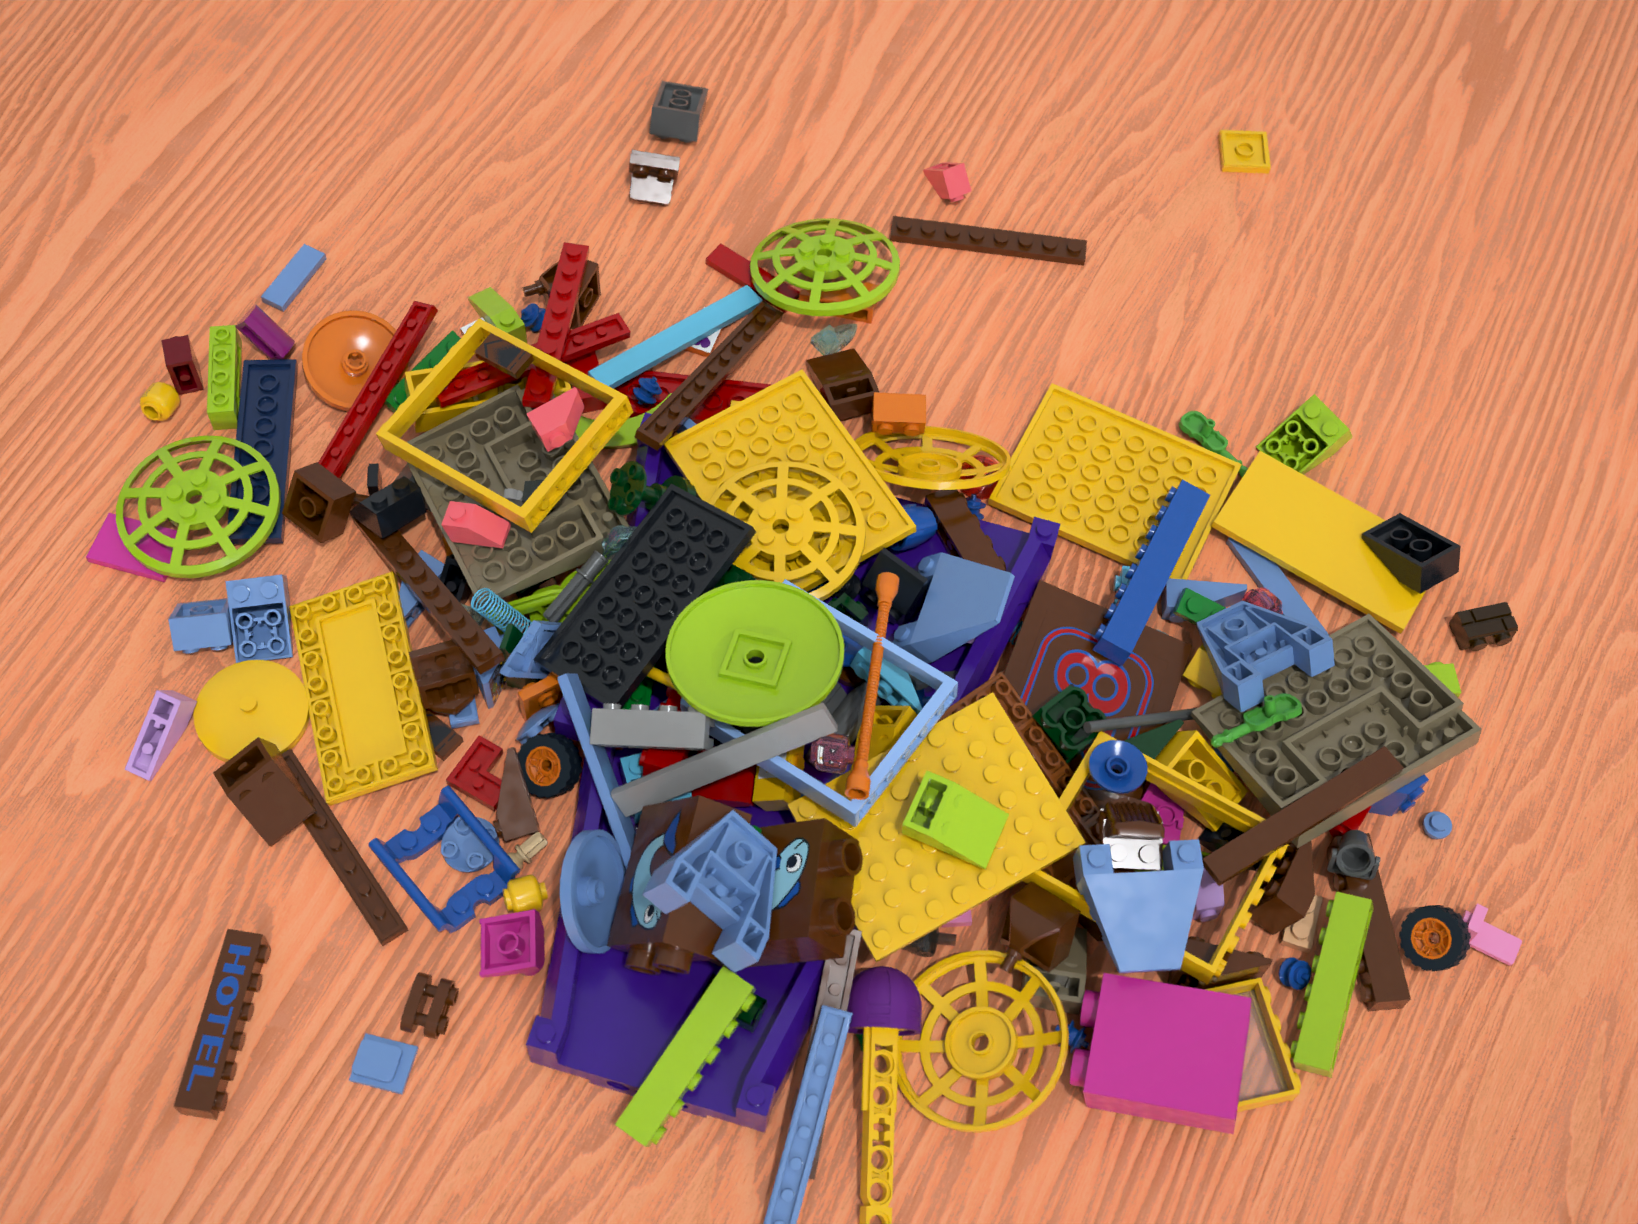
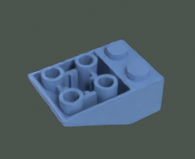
M281 574L225 581L236 663L247 660H274L293 657L287 575Z

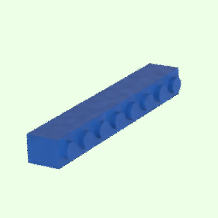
M1183 479L1177 488L1173 486L1170 488L1164 499L1168 502L1167 506H1161L1155 516V519L1158 521L1157 525L1152 524L1145 536V539L1149 540L1147 545L1142 543L1135 555V558L1138 559L1137 564L1132 563L1125 575V578L1129 579L1127 584L1122 583L1114 596L1118 599L1116 605L1111 603L1104 615V618L1108 619L1106 625L1101 623L1093 637L1097 640L1093 648L1095 652L1120 666L1131 655L1210 494Z

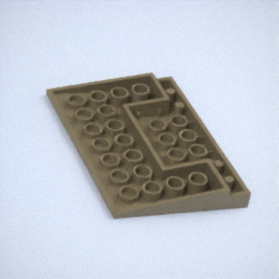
M517 384L411 439L407 443L503 497L504 489L511 488L524 491L525 481L544 480L579 438L575 432L571 440L547 452L527 416L528 412L536 408L523 407L522 398L525 388L521 390ZM407 462L473 594L482 588H489L496 595L504 598L584 564L593 554L594 550L598 551L601 555H606L620 549L633 533L624 516L608 508L610 492L593 462L588 465L552 508L551 514L546 515L532 533ZM449 502L476 504L509 521L511 527L503 549L452 542L441 525ZM485 591V592L481 593V594L476 598V600H478L483 594H485V593H487V592H489V591ZM489 594L483 596L478 602V604L480 605L481 601ZM488 598L483 601V603L481 604V607H482V606L484 605V603L488 600Z
M1370 614L1329 635L1333 640L1335 666L1311 677L1294 664L1262 680L1264 697L1268 695L1276 696L1282 693L1296 697L1302 705V713L1299 716L1288 721L1276 722L1263 731H1253L1231 743L1225 742L1217 748L1271 816L1384 746L1404 767L1400 774L1294 839L1292 843L1296 848L1303 846L1479 742L1482 729L1462 711L1464 703ZM1222 694L1191 711V716L1211 740L1213 736L1222 734L1225 729L1230 730L1243 724L1245 712L1265 705L1263 701L1250 709L1240 712L1226 701Z

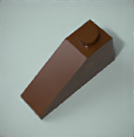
M514 747L507 749L496 812L498 820L494 821L498 837L503 836L504 841H510L541 831L517 751Z

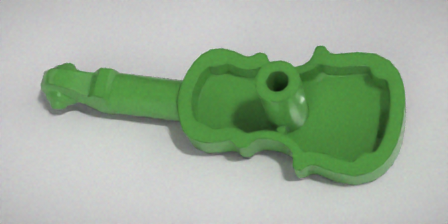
M1190 411L1182 416L1179 421V427L1190 438L1198 440L1205 449L1242 464L1241 460H1237L1226 450L1228 440L1219 431L1213 429L1216 424L1214 420L1207 419L1198 411ZM1243 464L1241 465L1238 472L1241 477L1244 476L1248 468Z
M1285 693L1276 696H1265V706L1255 707L1253 710L1245 712L1243 724L1230 730L1225 729L1222 734L1213 736L1211 745L1218 748L1225 742L1231 743L1253 731H1263L1276 722L1295 718L1302 713L1301 702L1296 697Z

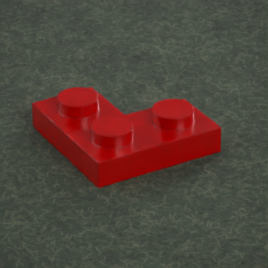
M479 735L447 777V784L495 812L498 806L502 780L489 772L503 755V748Z

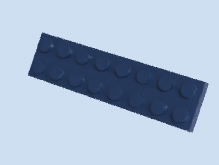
M296 359L244 360L236 440L248 444L261 453L269 462L277 477L281 491L279 516L273 531L264 544L283 543L285 516L282 514L288 491L298 372ZM235 447L234 460L242 467L258 462L248 452ZM265 471L249 475L253 487L252 502L269 506L270 486ZM241 479L231 483L230 497L243 499L244 488ZM229 508L228 524L235 518L239 510ZM249 512L242 525L229 536L232 544H245L256 533L265 517Z

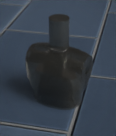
M939 928L902 949L918 956L933 957L938 944L955 946L956 934L941 933Z

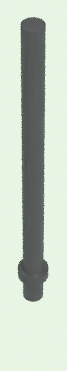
M1197 708L1087 721L1084 723L1083 728L1086 733L1170 723L1179 719L1182 721L1194 720L1191 716V711Z

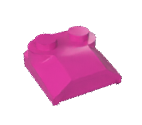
M533 909L479 919L481 924L480 977H495L519 973L525 976H532L542 969L545 962L544 927L540 913L537 910Z

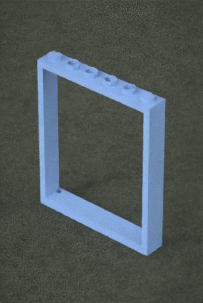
M786 579L782 582L784 584L799 588L798 586L794 585ZM818 599L833 614L842 634L872 651L873 643L877 642V633ZM883 637L879 638L882 639V641H879L882 644L879 645H882L884 648L883 658L937 691L871 774L869 797L865 800L852 799L850 801L780 756H775L756 764L854 827H857L957 697L958 682ZM681 698V711L687 712L690 705ZM715 720V727H710L709 735L723 744L745 735L731 725Z

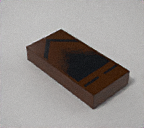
M492 333L474 352L478 359L516 379L534 361L532 354Z
M425 709L435 755L445 761L464 742L463 737L428 709Z

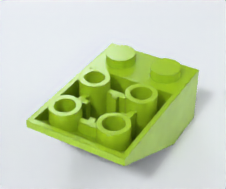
M1313 394L1261 441L1256 448L1304 475L1334 455L1353 437L1350 429Z
M926 771L902 824V834L986 869L1009 814L959 784Z

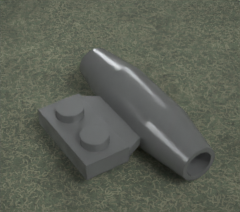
M865 680L849 692L848 695L841 684L836 683L833 690L821 702H824L838 726L836 732L814 740L806 759L816 769L818 767V770L824 771L830 765L828 763L829 760L835 761L856 740L864 709L867 687ZM877 695L876 706H880L883 698ZM818 745L825 746V752H823L825 765L817 763ZM835 748L836 753H830L829 750Z

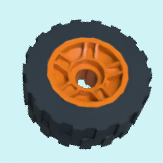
M556 733L535 735L536 737L527 739V742L523 743L520 747L521 750L517 755L529 793L535 794L540 798H549L567 793L566 791L572 790L575 783H578L580 779V773H582V758L579 755L578 748L573 744L574 742L571 739H567L565 735Z
M1443 905L1419 907L1414 912L1409 913L1406 916L1407 919L1402 922V930L1399 932V937H1401L1400 945L1405 952L1404 955L1412 961L1413 965L1419 966L1426 971H1441L1457 966L1467 956L1466 952L1470 949L1471 945L1469 944L1471 934L1468 932V925L1463 921V917L1459 913H1455L1454 909L1450 907L1445 908ZM1434 932L1439 935L1438 943L1431 942Z

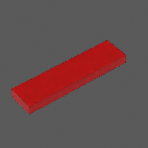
M721 243L706 258V265L742 287L748 285L761 299L773 305L756 290L750 273L751 261ZM758 266L759 273L766 283L775 278L774 275ZM785 282L775 289L778 293L787 297L799 299L800 291ZM773 305L774 307L778 308V309L781 310L782 312H784V313L787 312V310H784V309H782V308H780V307H778V306Z

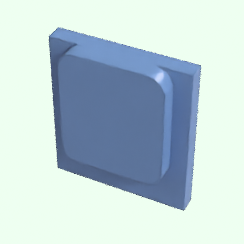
M365 1033L353 1062L349 1081L403 1095L419 1048L418 1046Z

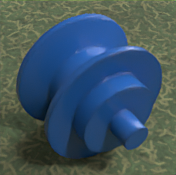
M531 303L525 309H522L521 320L524 322L525 327H529L533 332L539 331L542 327L546 309L539 308L535 303Z
M640 378L638 380L641 387H635L633 393L639 400L638 403L640 405H643V403H656L654 395L662 393L659 384L656 382L657 378Z
M971 494V497L966 498L968 508L972 514H975L979 520H982L984 515L980 513V509L985 508L986 504L976 498V494Z
M1293 957L1283 961L1279 969V979L1284 986L1301 990L1309 983L1311 968L1306 961Z
M1072 1020L1070 1025L1068 1024V1045L1070 1046L1071 1054L1074 1049H1080L1081 1046L1087 1049L1089 1045L1085 1041L1087 1035L1083 1033L1086 1027L1080 1030L1074 1028V1020ZM1057 1025L1055 1031H1060L1059 1025Z

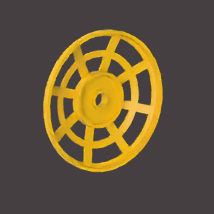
M925 426L924 434L917 436H907L903 433L881 435L878 432L871 431L855 440L861 451L872 445H876L883 451V453L876 457L875 461L868 459L883 481L906 487L931 490L975 488L1002 479L1010 470L1011 457L1003 446L986 437L957 429ZM899 439H922V447L892 449L885 442ZM932 439L956 442L971 447L961 453L950 449L933 447ZM982 450L993 456L999 463L984 467L973 456ZM892 458L898 462V467L883 463ZM966 462L975 469L962 470V463ZM884 470H886V471H891V472H895V473H898L899 475L891 474V473L885 472ZM998 470L997 472L985 476V473ZM976 475L972 479H960L961 476Z
M790 461L768 462L752 466L724 482L708 501L709 504L714 506L717 500L728 491L736 498L726 513L734 516L742 502L753 509L748 521L745 523L753 526L756 533L750 540L751 546L741 555L739 554L733 565L756 578L782 583L785 579L788 581L800 579L819 570L829 582L809 594L823 601L846 584L860 563L866 537L864 517L860 505L842 481L816 466ZM778 469L777 478L758 482L746 490L736 484L753 474ZM789 469L813 473L828 480L830 483L818 489L805 481L788 478ZM777 486L776 497L761 502L752 495L761 489ZM788 486L804 489L810 492L811 495L802 502L788 498ZM838 490L845 494L852 506L856 518V526L839 523L836 508L828 496ZM819 502H822L829 513L831 522L814 521L810 509ZM779 524L789 527L785 533H776L773 530ZM815 532L831 533L828 544L819 555L810 546ZM839 534L856 537L851 557L845 567L837 574L827 561L836 549ZM760 554L767 559L774 560V571L760 569L750 564V562ZM802 554L811 562L799 569L786 571V561Z
M991 950L963 952L945 958L928 968L914 981L919 994H922L932 1003L934 1008L930 1011L924 1023L921 1040H902L903 1036H899L897 1082L910 1103L933 1122L960 1132L982 1133L996 1131L1013 1125L1030 1115L1046 1100L1055 1088L1063 1072L1068 1054L1069 1032L1067 1017L1062 1002L1053 986L1037 969L1024 960H1018L1014 966L1015 969L1030 977V980L1021 992L1006 984L988 981L986 963L1002 964L1007 956V953ZM974 964L975 982L959 986L944 997L930 986L937 978L947 972L964 965ZM1039 987L1047 993L1055 1008L1060 1031L1043 1033L1039 1015L1034 1006L1029 1002ZM988 991L1004 994L1014 1001L1002 1013L995 1008L989 1007ZM976 992L977 1007L967 1009L959 1014L951 1006L954 1001L962 996ZM1023 1009L1031 1020L1034 1035L1018 1036L1012 1024ZM943 1014L951 1022L945 1040H931L934 1026L940 1015ZM981 1036L988 1037L989 1044L987 1048L982 1051L975 1050V1041ZM1060 1044L1056 1068L1047 1086L1041 1092L1030 1081L1040 1065L1044 1046ZM1034 1048L1031 1063L1023 1075L1012 1065L1017 1056L1018 1049ZM902 1052L920 1053L924 1071L929 1081L933 1084L920 1097L915 1093L907 1078ZM930 1053H946L949 1062L953 1066L941 1079L933 1067ZM1005 1074L1014 1083L1011 1088L1003 1093L988 1097L989 1080ZM962 1076L976 1081V1098L961 1095L951 1090L950 1087ZM1020 1091L1033 1101L1025 1109L1009 1118L986 1124L988 1106L1003 1103L1016 1096ZM943 1094L946 1098L958 1104L975 1107L973 1124L949 1120L934 1112L928 1106Z

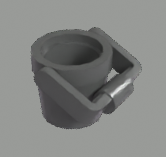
M1350 830L1342 835L1338 849L1332 848L1327 870L1336 874L1371 880L1375 878L1379 868L1380 857L1375 856L1370 840L1364 832Z

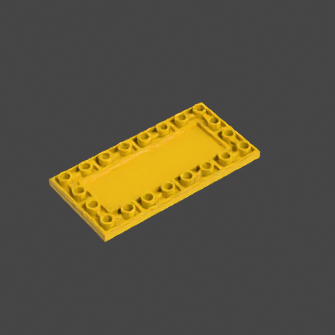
M1259 451L1211 526L1362 613L1370 614L1378 622L1399 634L1405 629L1426 592L1424 591L1420 594L1399 582L1362 539V533L1386 520L1262 451Z
M392 571L289 606L303 683L308 697L309 715L326 803L332 806L438 770L426 710L421 700L408 653L412 651L406 618L404 617L396 574Z

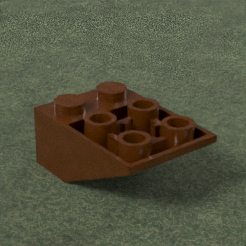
M854 348L806 360L816 389L840 421L871 413L874 392H879L872 372Z
M257 737L213 772L227 797L271 847L316 812L315 807L276 744Z
M1291 841L1288 843L1289 845L1282 859L1280 860L1275 857L1272 865L1277 868L1269 883L1263 880L1260 888L1265 891L1257 906L1251 904L1248 912L1252 913L1250 919L1272 935L1305 918L1313 901L1315 886L1311 841L1299 848H1296Z
M1188 937L1185 951L1209 963L1218 945L1205 943V940L1199 937ZM1234 948L1232 954L1226 951L1222 958L1227 961V964L1220 977L1218 978L1213 975L1208 985L1182 970H1170L1167 984L1205 990L1262 978L1272 964V959L1265 958L1259 952L1248 951L1245 953Z

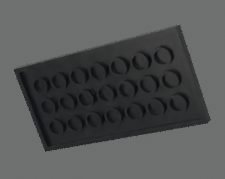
M670 484L533 660L557 677L565 673L578 674L587 696L602 705L604 703L620 704L622 709L666 651L670 629L679 614L691 602L716 586L755 535V529L738 518Z

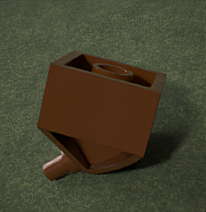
M587 260L570 329L583 326L601 296L599 265L590 260ZM558 262L541 274L539 280L534 281L535 284L522 287L525 297L534 294L543 295L547 306Z
M316 462L294 470L282 514L319 543H323L343 534L351 507L369 496L357 494L356 490Z
M1028 883L1010 899L1000 940L1001 944L1008 947L1005 951L1008 954L1000 968L1010 973L1017 961H1022L1024 957L1046 972H1051L1069 956L1080 910L1035 883Z

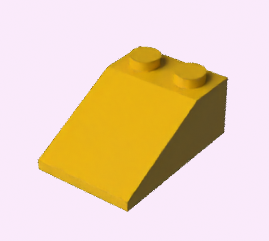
M1197 730L1177 731L1154 759L1236 804L1248 792ZM1158 787L1165 795L1212 832H1216L1222 825V820Z

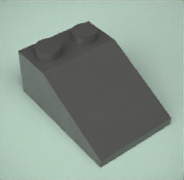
M662 81L652 106L649 134H653L661 139L671 137L685 143L697 142L708 88Z

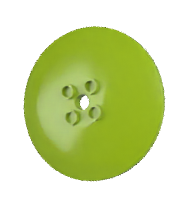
M765 580L740 581L726 584L704 593L679 614L667 638L666 664L668 674L675 689L698 712L731 725L748 727L767 726L816 706L829 695L842 672L844 640L841 629L833 614L825 605L809 593L780 582ZM752 657L763 659V661L757 664L750 663L748 660Z

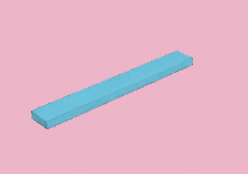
M746 285L588 371V376L614 389L746 316L763 300Z

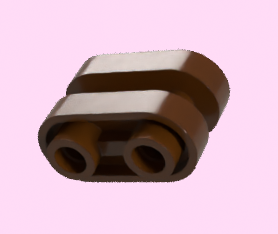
M419 972L415 977L402 1014L400 1030L414 1033L419 1025L424 1027V1037L438 1039L440 1034L444 1035L449 1024V1017H447L450 1005H455L459 994V988H455V981L442 978L438 986L431 985L432 975ZM432 997L433 1001L428 1015L423 1014L427 998Z

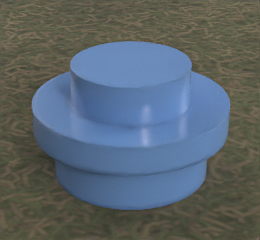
M1430 812L1423 820L1424 832L1432 839H1443L1450 834L1452 822L1442 812Z

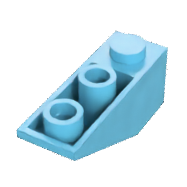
M863 647L857 652L850 666L858 677L867 682L872 651ZM883 658L877 695L885 699L892 706H910L918 715L923 708L909 673Z

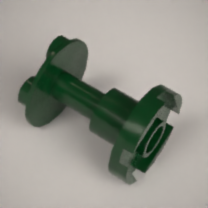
M629 461L620 469L615 468L611 473L610 482L612 485L608 508L624 516L632 513L641 501L645 502L646 508L651 510L670 484L696 496V489L694 485L689 484L688 481L690 480L677 475L669 477L662 485L654 483L651 486H647V476L643 465L637 461Z

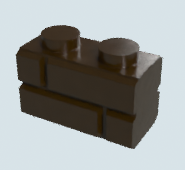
M1507 602L1456 612L1449 622V627L1453 636L1456 637L1455 640L1459 649L1466 650L1471 648L1474 652L1482 650L1487 645L1496 643L1497 646L1506 645L1512 641L1513 636L1518 631L1517 622L1514 616H1512Z

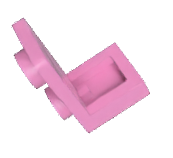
M1477 903L1470 912L1465 910L1462 919L1467 923L1468 932L1471 934V939H1469L1470 947L1511 966L1515 962L1522 940L1484 922L1488 908Z

